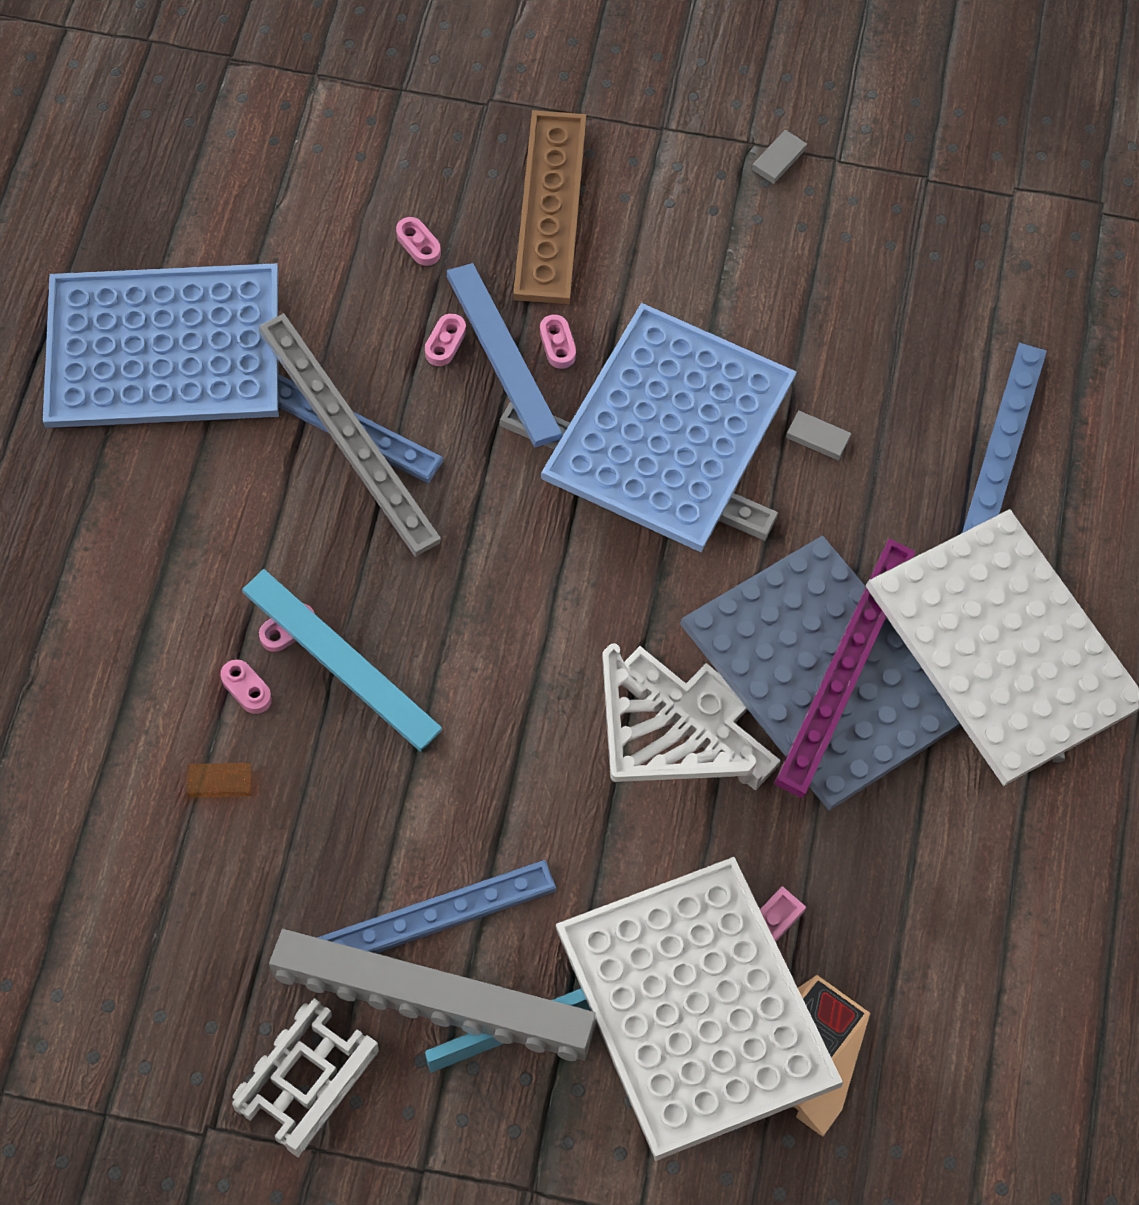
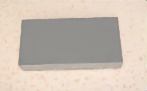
M784 130L753 163L752 170L774 184L806 150L807 143Z
M799 410L786 434V438L838 461L851 437L850 432Z

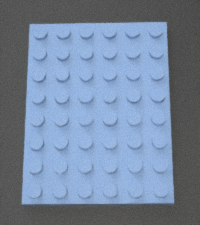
M277 263L50 274L43 405L44 427L279 417L278 358L259 332L260 325L278 316Z
M641 303L541 472V479L702 552L792 385L797 372Z

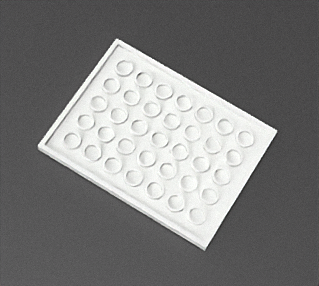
M1010 509L869 580L866 584L870 594L1003 786L1139 711V687Z
M735 857L556 924V930L591 1011L596 1012L597 1026L655 1161L842 1087L843 1081Z

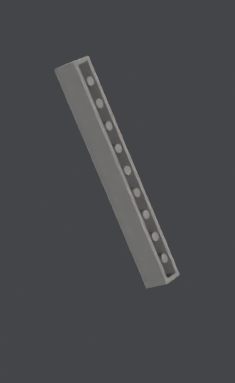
M286 929L281 930L269 962L273 977L284 984L292 985L294 982L303 984L309 990L317 993L329 991L336 993L338 997L346 1001L362 1000L380 1010H385L388 1007L399 1010L402 1015L409 1018L425 1017L436 1025L448 1027L449 1024L458 1026L463 1031L472 1035L484 1033L493 1036L494 1039L505 1044L521 1043L532 1051L540 1053L545 1050L554 1052L560 1058L568 1061L586 1060L596 1027V1012Z

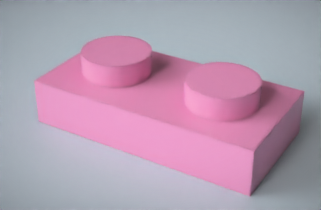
M782 886L760 909L775 942L805 912L806 906Z

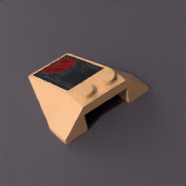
M816 975L798 987V990L843 1084L841 1088L793 1107L798 1110L796 1118L823 1137L843 1109L870 1012Z

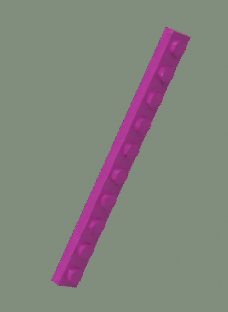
M889 538L869 580L912 559L916 551ZM866 587L774 782L778 787L800 798H803L886 618V615Z

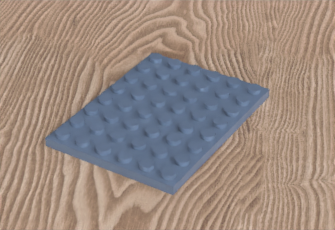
M822 535L681 619L680 625L786 757L866 586ZM887 617L809 785L828 811L962 726Z

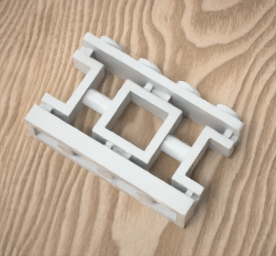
M315 998L309 1005L305 1003L301 1006L294 1019L296 1022L289 1031L284 1029L274 1042L275 1049L268 1057L264 1055L257 1062L253 1070L255 1072L254 1076L248 1083L243 1082L240 1084L232 1097L234 1099L232 1105L235 1111L243 1114L249 1121L252 1120L261 1108L282 1123L283 1126L275 1135L276 1141L286 1146L287 1150L296 1157L300 1156L379 1052L378 1043L368 1035L366 1037L362 1035L359 1030H356L346 1042L326 1028L324 1025L332 1016L331 1010L323 1007L320 1001ZM310 1025L313 1031L324 1038L314 1051L299 1041ZM334 1046L350 1056L338 1073L336 1067L325 1060ZM301 1055L324 1071L307 1095L283 1079ZM269 1078L274 1085L283 1090L273 1105L257 1094ZM293 1099L307 1109L311 1107L296 1128L295 1121L283 1113Z

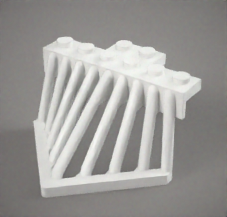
M610 644L603 651L610 777L613 781L738 776L742 784H748L756 791L779 766L780 759L735 724L748 709L723 677L707 663L685 683L641 646L625 662L620 655V647L617 644ZM622 684L637 698L645 700H629L626 697L619 699L618 687ZM659 711L654 718L631 727L624 726L621 728L620 716L623 713ZM669 724H675L661 738L635 754L623 758V746L628 741ZM687 735L690 736L685 743L663 755L659 754ZM702 747L705 749L704 751H702V752H700V753H697V754H694V753H693L694 751H696V750H698V749H700V748H702ZM654 757L647 765H641ZM684 758L681 764H673L678 760Z

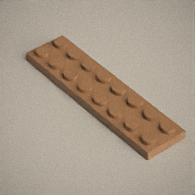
M532 110L513 300L570 304L586 114Z

